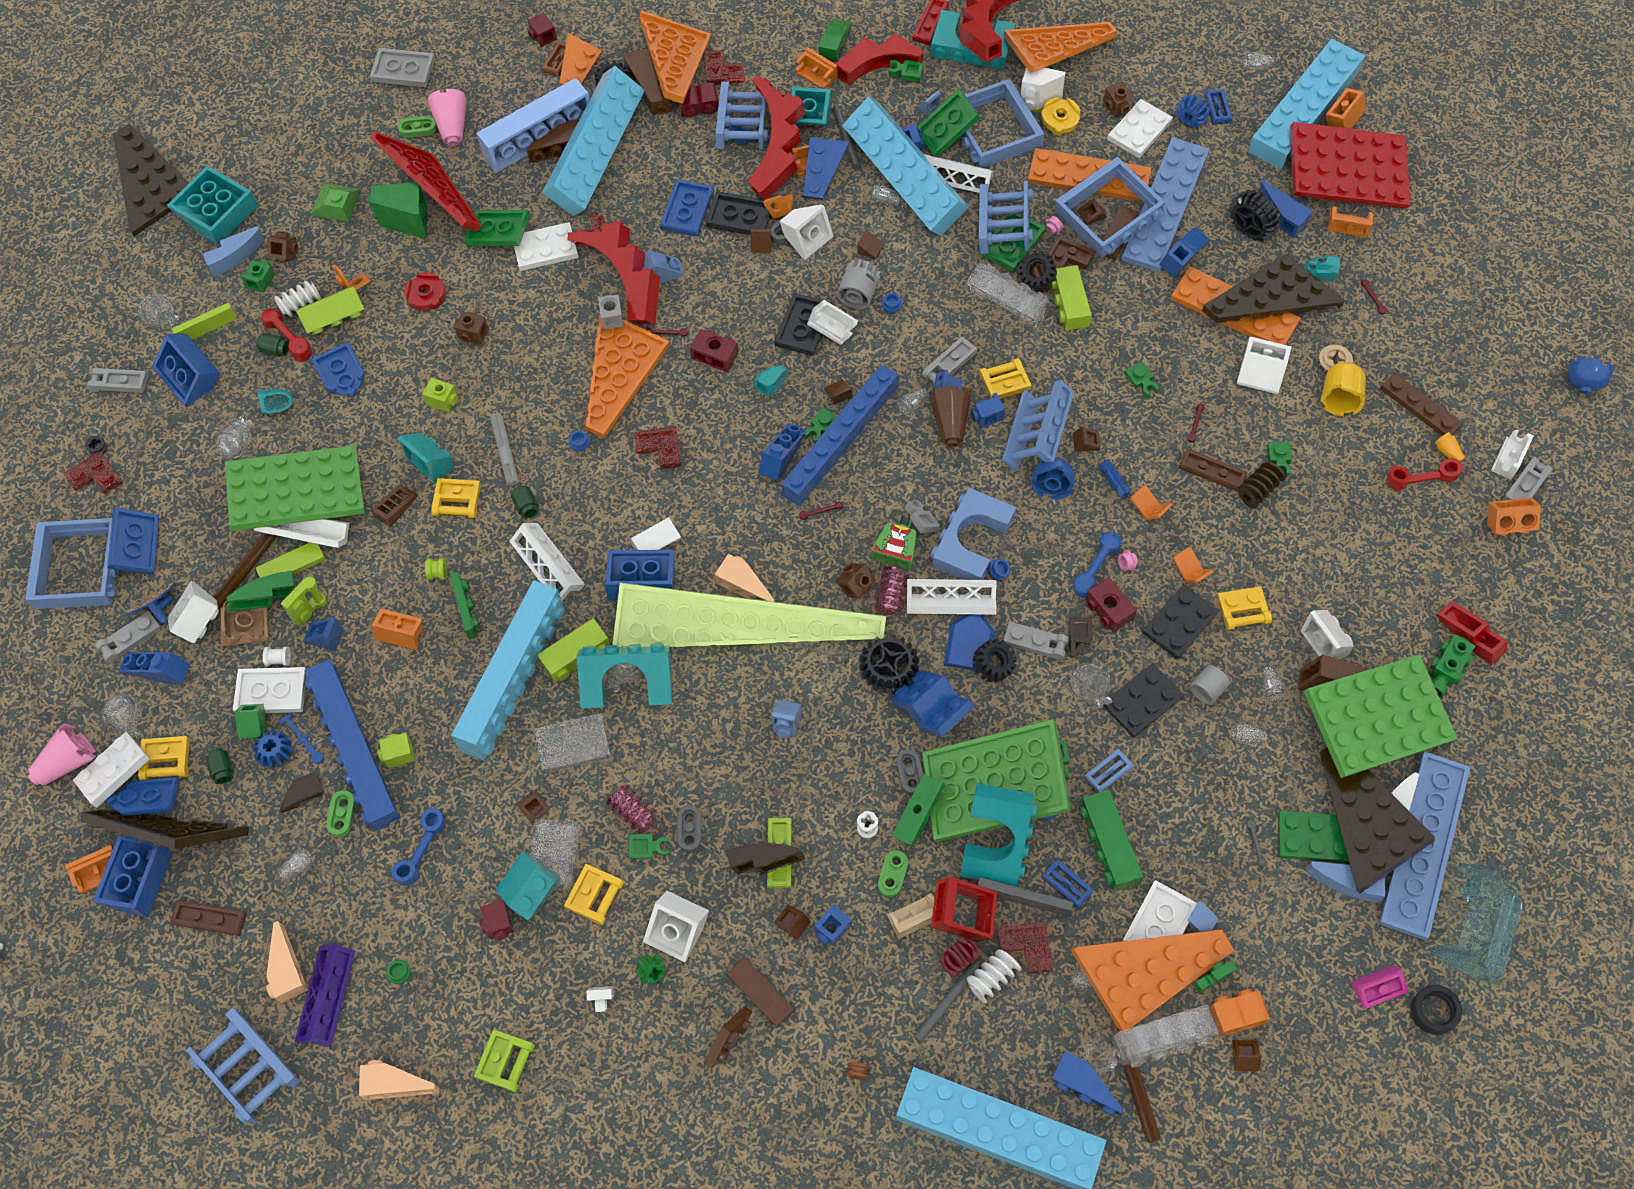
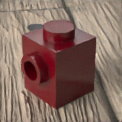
M544 12L527 20L529 29H527L528 34L532 40L535 39L540 47L557 40L555 26Z
M504 900L480 907L483 918L479 920L482 933H487L491 940H503L510 933L514 932Z

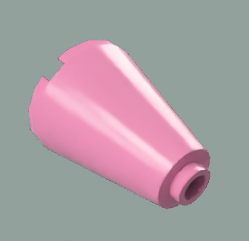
M446 89L444 93H440V90L435 91L428 97V105L443 142L448 144V146H457L463 140L467 99L464 92L457 89Z
M62 724L29 767L28 777L34 784L45 786L96 758V755H92L96 752L94 747L82 733L76 735L72 732L73 726Z

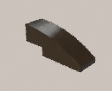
M759 843L726 850L730 868L737 874L756 869L761 875L805 859V855L798 847L785 844Z

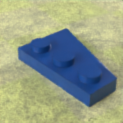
M810 137L803 198L823 200L849 142Z

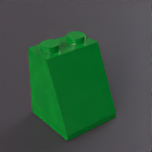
M417 182L371 186V194H368V203L370 207H373L374 219L378 220L381 227L420 238H427V204L422 189Z

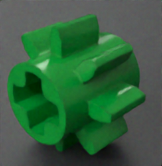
M646 953L645 956L637 960L638 969L634 970V972L644 984L648 980L656 984L661 978H664L663 969L667 966L661 961L662 958L658 954H654L652 957Z

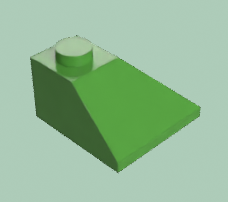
M323 183L310 214L312 216L349 222L361 189Z

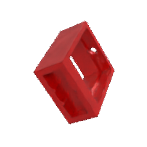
M953 877L937 880L931 928L960 937L969 936L971 940L976 942L992 939L995 931L994 919L997 909V892ZM956 893L978 900L975 929L953 923Z

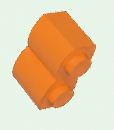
M1246 989L1238 992V997L1229 999L1228 995L1214 1000L1215 1003L1210 1007V1011L1220 1037L1264 1025L1270 1020L1259 991L1252 992L1251 989Z

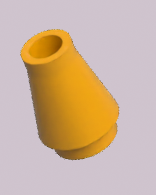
M1450 432L1435 441L1436 448L1448 459L1454 458L1461 462L1466 458L1455 435L1452 436Z

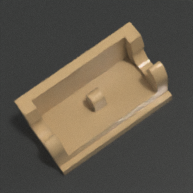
M931 893L914 903L887 914L898 939L931 924L934 897Z

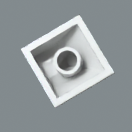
M823 205L794 209L780 220L784 236L805 260L834 237Z

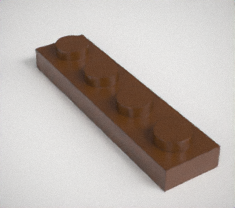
M1396 373L1391 375L1380 387V390L1441 436L1448 432L1453 435L1463 424Z

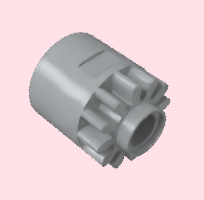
M859 259L856 262L852 260L851 263H848L838 288V299L844 305L851 308H867L871 303L880 279V271L876 270V266L872 265L869 261Z

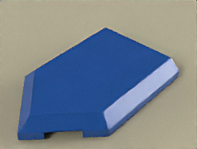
M349 342L311 359L327 391L355 397L365 372Z
M966 614L951 624L944 666L973 671L978 670V667H973V664L976 662L972 660L973 656L976 655L974 652L986 641L994 640L995 631L982 614ZM991 653L988 655L989 662L991 658Z
M179 777L131 781L125 785L124 790L116 795L112 793L105 801L123 816L172 812L180 787Z

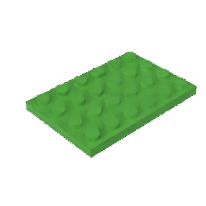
M356 445L225 461L229 526L231 531L365 514Z
M1420 654L1314 686L1304 691L1341 778L1458 739Z
M1053 719L922 752L925 774L946 784L930 815L933 839L936 842L1006 826L999 821L971 816L977 783L1034 794L1033 803L1037 804L1035 818H1030V820L1071 811L1057 725Z

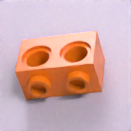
M1533 498L1489 502L1487 526L1494 534L1500 536L1514 532L1529 533L1530 531L1539 530L1541 505Z

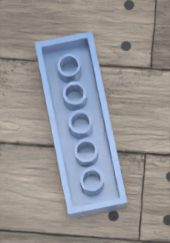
M575 78L477 132L483 158L494 172L497 173L527 156L526 148L562 123L580 120L590 100L588 92Z

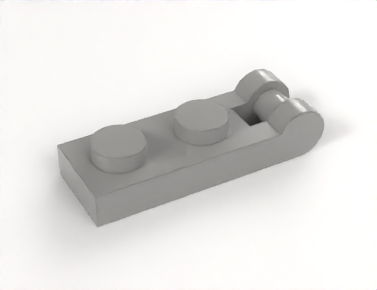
M961 337L926 367L922 376L927 380L930 379L934 385L936 379L935 371L948 370V375L951 376L977 353V348Z
M93 368L90 373L92 378L88 381L86 388L92 392L103 390L144 393L149 375L146 371Z
M1534 456L1503 500L1532 498L1553 467L1548 464L1545 466L1539 462L1540 459Z
M147 611L108 638L97 641L95 647L98 652L103 653L102 657L106 663H112L161 631L162 628L153 615ZM116 644L117 648L111 650V647Z
M1009 621L1004 641H1006L1004 645L1010 644L1015 648L1063 660L1066 654L1064 649L1065 646H1068L1070 638L1064 634L1057 635ZM1050 643L1056 644V648H1050Z

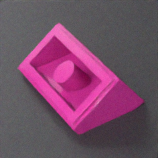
M1394 965L1351 981V985L1363 1009L1408 993L1402 969Z

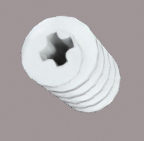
M304 281V288L296 285L297 292L290 288V296L282 292V300L278 296H274V300L284 317L287 314L292 318V310L297 312L296 309H299L300 306L304 307L307 303H313L314 299H321L312 281L311 285Z
M998 949L995 951V956L988 958V963H982L981 969L974 971L975 976L970 975L967 977V982L975 996L982 1002L987 1003L984 995L987 994L992 998L994 994L991 988L1000 991L1001 988L998 982L1000 981L1006 985L1008 981L1005 975L1007 974L1014 978L1015 975L1012 969L1014 968L1020 972L1021 967L1011 955Z

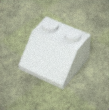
M1026 68L1022 80L1021 97L1030 111L1044 107V104L1051 98L1061 97L1060 99H1062L1066 72L1042 68L1030 73Z
M190 581L168 616L170 632L192 643H195L198 638L201 639L207 630L206 625L209 620H214L218 614L217 600L195 582Z
M1314 610L1310 612L1301 632L1318 656L1324 654L1339 660L1348 656L1354 645L1351 637L1341 629L1337 618L1332 616L1328 610Z
M666 891L654 905L643 942L686 962L704 928L709 910Z

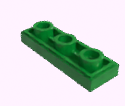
M455 572L450 574L464 630L469 640L474 639L477 636L476 629H479L476 616L472 617L471 610H474L471 597L467 598L466 592L469 591V586L466 578L462 579L460 574Z
M923 774L892 836L914 847L946 784Z

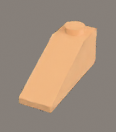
M728 554L715 573L716 584L743 598L774 602L773 597L746 561L739 556L734 557Z
M277 921L273 923L266 975L269 984L266 985V989L271 999L275 998L280 1003H283L308 991L286 929Z
M381 1060L368 1061V1065H360L359 1096L364 1100L439 1093V1088L434 1083L383 1063Z

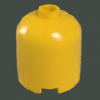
M1341 362L1333 365L1328 370L1321 394V402L1325 405L1324 409L1334 415L1344 416V413L1353 412V414H1357L1362 410L1366 392V375L1362 368L1354 363Z

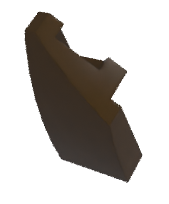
M1069 617L1071 658H1074L1092 640V617Z
M315 772L292 781L280 806L281 813L300 807L301 802L323 795L324 790Z

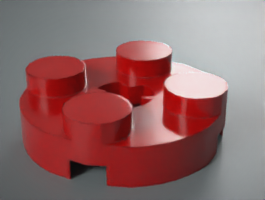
M423 272L417 274V277L412 281L411 278L407 281L404 287V294L410 307L418 310H434L440 307L441 302L446 296V288L443 281L439 279V276L434 273ZM425 289H428L429 291L426 294L420 293L423 292Z

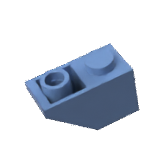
M650 250L645 253L644 268L652 269L653 273L659 275L660 283L684 275L681 262L676 257Z
M778 700L772 712L773 733L783 738L796 737L802 714L801 704Z

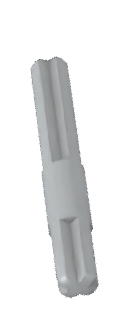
M496 412L491 414L490 419L506 483L508 486L517 485L519 480L501 413Z

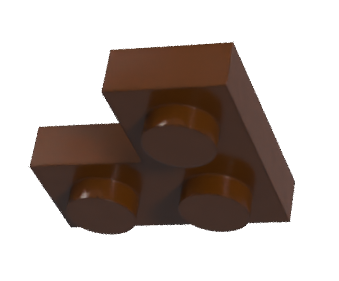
M1058 235L1048 254L1053 258L1056 268H1063L1068 262L1086 270L1095 254V250Z
M744 1006L722 1026L704 1061L706 1066L712 1069L718 1062L722 1064L730 1054L728 1047L734 1044L740 1033L743 1035L748 1030L751 1024L748 1020L753 1012L752 1010Z

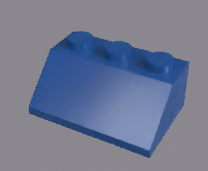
M166 334L152 365V368L184 406H188L212 390L220 375L216 367L187 334Z
M608 550L605 580L608 601H618L620 583L675 589L674 550Z
M119 834L93 902L126 914L148 918L173 851H169L168 847L153 846L152 842L136 841L135 837H122Z

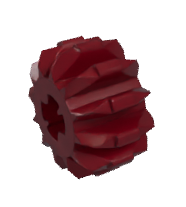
M969 936L963 937L941 955L939 962L946 973L948 972L951 977H954L976 961L981 951Z

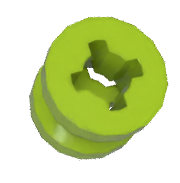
M440 558L439 560L426 559L425 574L427 580H433L434 578L446 580L447 562L445 558Z

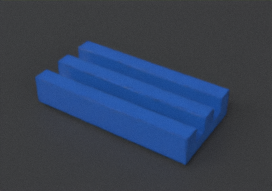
M1224 89L1205 91L1204 97L1205 101L1208 102L1207 107L1210 108L1209 114L1212 125H1216L1218 122L1224 124L1226 121L1232 123L1233 118ZM1211 95H1212V98H1213V101H1214V105H1215V108H1216V112H1217L1218 117L1216 116V113H1215V109H1214V106H1213V102H1212V99H1211ZM1217 95H1220L1225 116L1222 115V111L1220 108L1221 106L1218 101Z
M1058 859L1041 877L1065 899L1072 901L1073 906L1077 909L1094 891ZM1058 868L1059 870H1061L1066 876H1068L1079 887H1081L1085 891V893L1082 894L1069 881H1067L1057 871H1055V869ZM1049 875H1053L1058 881H1060L1065 887H1067L1072 893H1074L1079 898V900H1077L1073 895H1071L1066 889H1064L1058 882H1056Z

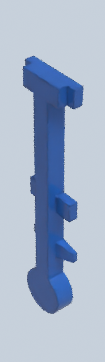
M288 713L280 719L279 723L281 725L287 722L298 736L299 740L296 743L298 745L303 743L307 749L304 753L310 752L312 754L311 759L315 764L322 763L324 760L323 754L314 750L317 745H310L307 741L310 736L308 734L303 736L290 720L294 717L293 713Z

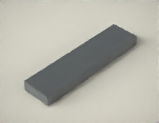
M979 878L978 886L996 891L997 898L1070 917L1073 907L1072 901Z

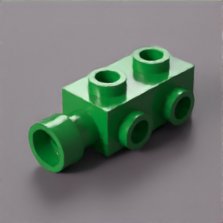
M1456 634L1450 641L1445 639L1439 649L1442 652L1441 657L1436 656L1429 667L1433 670L1430 676L1434 678L1432 683L1439 698L1444 696L1447 691V685L1451 687L1454 682L1459 684L1465 674L1462 671L1464 665L1468 667L1475 656L1472 654L1475 645L1466 638L1459 637Z

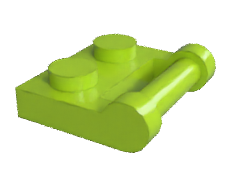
M306 577L283 600L281 605L291 620L300 627L303 622H307L311 618L312 613L317 607H323L327 603V599L318 590L315 579L313 577ZM308 591L312 596V598L309 601L305 597V594Z
M493 1029L474 1077L516 1093L519 1087L517 1084L528 1055L530 1052H533L535 1045ZM518 1047L520 1052L509 1079H502L513 1049Z

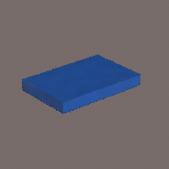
M676 179L659 225L660 229L698 237L714 193V186Z
M114 507L107 568L148 575L154 574L159 515Z

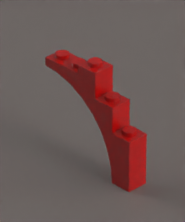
M966 0V8L963 9V24L960 25V43L985 62L1002 56V38L994 32L990 24L1000 10L1017 0Z
M757 74L752 81L756 90L764 97L769 106L772 130L765 157L747 182L761 199L767 200L798 170L795 163L796 158L790 152L792 148H795L802 142L799 135L800 130L795 123L806 112L803 108L804 102L797 95L794 97L789 92L784 95L779 89L775 91L768 79H762Z
M611 221V224H603L602 230L593 229V232H588L587 230L577 229L576 232H568V241L579 246L596 248L613 262L621 276L626 291L627 320L636 324H655L660 276L653 273L652 269L644 268L645 252L638 249V246L629 244L631 229L624 226L621 221Z

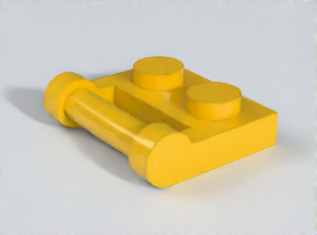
M1019 358L989 369H979V376L986 387L990 399L994 393H997L998 397L1002 399L1022 393L1024 390H1031V383ZM1014 370V372L990 378L991 376Z
M437 478L432 503V515L468 516V518H476L481 488L480 481ZM442 501L469 503L468 507L441 506Z
M1262 587L1218 593L1217 599L1226 630H1234L1238 626L1263 623L1264 625L1272 623V615L1268 610ZM1253 611L1260 612V614L1244 616L1238 618H1233L1231 616L1234 614H1241Z
M187 736L141 739V748L150 759L138 770L139 779L148 780L152 777L165 776L188 777L190 739ZM178 761V766L149 768V763Z
M585 864L564 907L599 925H603L606 920L604 916L618 889L622 888L624 881ZM604 882H606L610 886L597 911L594 912L590 909Z

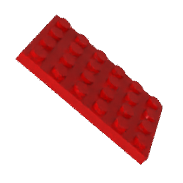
M1293 122L1290 125L1293 196L1396 208H1408L1411 205L1406 135Z

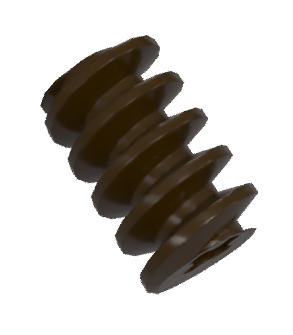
M1262 463L1238 487L1240 499L1248 507L1257 508L1258 503H1262L1264 498L1269 496V492H1273L1275 487H1278L1280 482L1285 480V473L1274 463Z

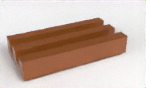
M557 42L541 67L542 72L546 73L547 71L550 75L555 74L556 77L561 75L566 43ZM555 57H556V61L554 62V64L552 65V67H550L551 63L553 62V60H554Z

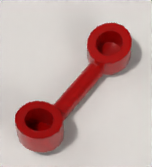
M269 308L261 314L263 325L266 328L276 327L289 341L288 348L296 361H307L312 356V349L307 339L295 336L282 323L283 317L278 309Z
M1449 458L1442 461L1437 471L1410 475L1404 467L1393 466L1390 468L1386 480L1391 488L1399 491L1404 490L1411 483L1435 479L1452 482L1460 476L1463 466L1459 460Z

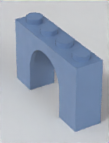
M968 488L966 494H961L957 504L959 508L956 512L953 511L948 521L950 525L948 529H943L939 539L941 542L939 546H934L930 558H933L932 567L963 580H984L988 572L990 559L965 549L960 544L957 536L962 529L973 524L985 525L1007 534L1015 518L1017 507Z

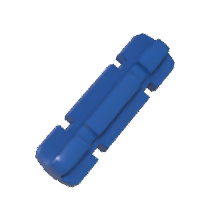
M1106 460L1102 462L1100 469L1103 474H1107L1106 478L1113 488L1118 490L1116 491L1121 498L1128 496L1131 489L1127 484H1124V479L1116 468H1113L1114 465L1111 461Z

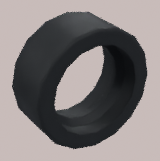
M1430 985L1423 988L1412 999L1410 1006L1411 1017L1415 1024L1422 1031L1431 1035H1443L1454 1029L1461 1021L1463 1013L1462 1004L1457 995L1449 988L1441 985ZM1438 996L1447 1002L1451 1015L1446 1023L1435 1024L1426 1018L1422 1011V1004L1427 997Z

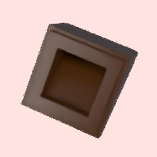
M1094 198L1078 209L1086 225L1107 218L1102 207Z
M751 229V252L771 253V230Z
M865 230L858 243V254L876 260L884 243Z
M843 379L824 387L833 405L852 397V389Z
M1080 427L1073 433L1074 451L1101 450L1099 431Z
M532 790L515 804L531 824L550 809L535 790Z
M789 904L774 922L776 926L795 940H798L811 923L803 912Z
M1232 1040L1234 1070L1258 1072L1260 1070L1261 1055L1257 1040Z

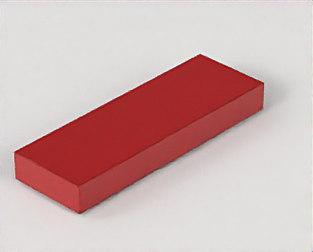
M929 1L912 36V41L930 46L941 11H947L949 1Z

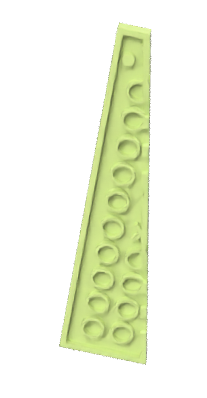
M620 583L613 645L625 648L631 644H640L641 647H647L654 643H663L664 646L685 647L875 639L876 637L883 639L886 616Z

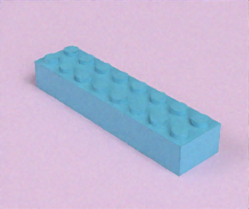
M1331 39L1254 134L1248 152L1283 170L1291 159L1290 125L1293 122L1318 125L1360 72L1365 55Z
M616 66L602 75L542 191L544 195L572 216L585 210L645 91Z
M868 96L842 125L930 231L942 236L968 209V205L879 102Z
M533 580L451 734L460 752L485 761L487 755L492 754L497 736H500L505 729L504 722L508 715L511 716L513 714L517 697L522 696L527 678L531 677L535 671V663L538 659L537 654L545 650L547 640L551 639L554 635L555 624L563 618L565 608L558 589Z
M915 1067L912 1069L896 1115V1120L1073 1189H1092L1106 1144L1105 1139Z

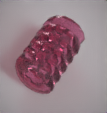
M883 567L879 583L880 588L878 589V596L874 609L880 614L893 615L895 612L903 610L901 604L904 603V598L902 596L906 594L904 588L907 587L906 580L909 579V574L898 567Z
M625 784L610 795L606 805H610V809L616 811L618 817H623V821L629 823L631 829H636L637 834H644L653 826L656 820L653 817L655 809L652 808L646 811L649 804L645 802L640 805L642 797L638 796L633 799L636 792L632 790L627 793L629 785Z

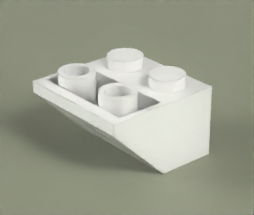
M1250 336L1237 384L1278 394L1288 363L1291 346Z

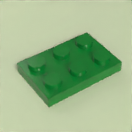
M958 89L917 127L920 129L923 141L931 153L938 157L981 117L963 91Z
M475 210L474 214L482 226L478 231L469 229L464 243L466 246H520L531 214L528 210Z
M1020 213L1008 214L1004 220L1024 218V215ZM1029 218V230L1032 229L1033 242H1029L1028 251H1025L1024 240L994 242L992 245H989V253L980 255L1014 273L1019 263L1022 262V257L1025 258L1026 254L1032 250L1044 235L1046 227ZM1024 227L998 228L993 234L1024 232Z
M1281 810L1278 812L1279 858L1350 864L1336 815Z

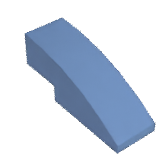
M258 226L220 240L222 247L204 253L203 256L212 275L215 277L232 269L248 258L263 243L264 239Z
M1312 861L1307 867V873L1313 878L1347 896L1380 903L1385 897V878L1380 879L1359 894L1356 890L1350 865Z

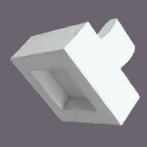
M614 986L589 988L587 990V1001L595 1000L596 1012L606 1011L607 999L614 997Z

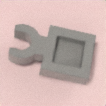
M916 500L914 505L911 501L907 502L904 508L911 514L910 520L920 534L937 532L940 525L930 511H924L923 505L919 500Z

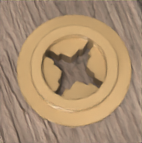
M1340 345L1326 346L1321 350L1318 357L1320 361L1319 366H1323L1324 371L1329 370L1335 365L1332 360L1335 355L1338 363H1353L1351 353Z

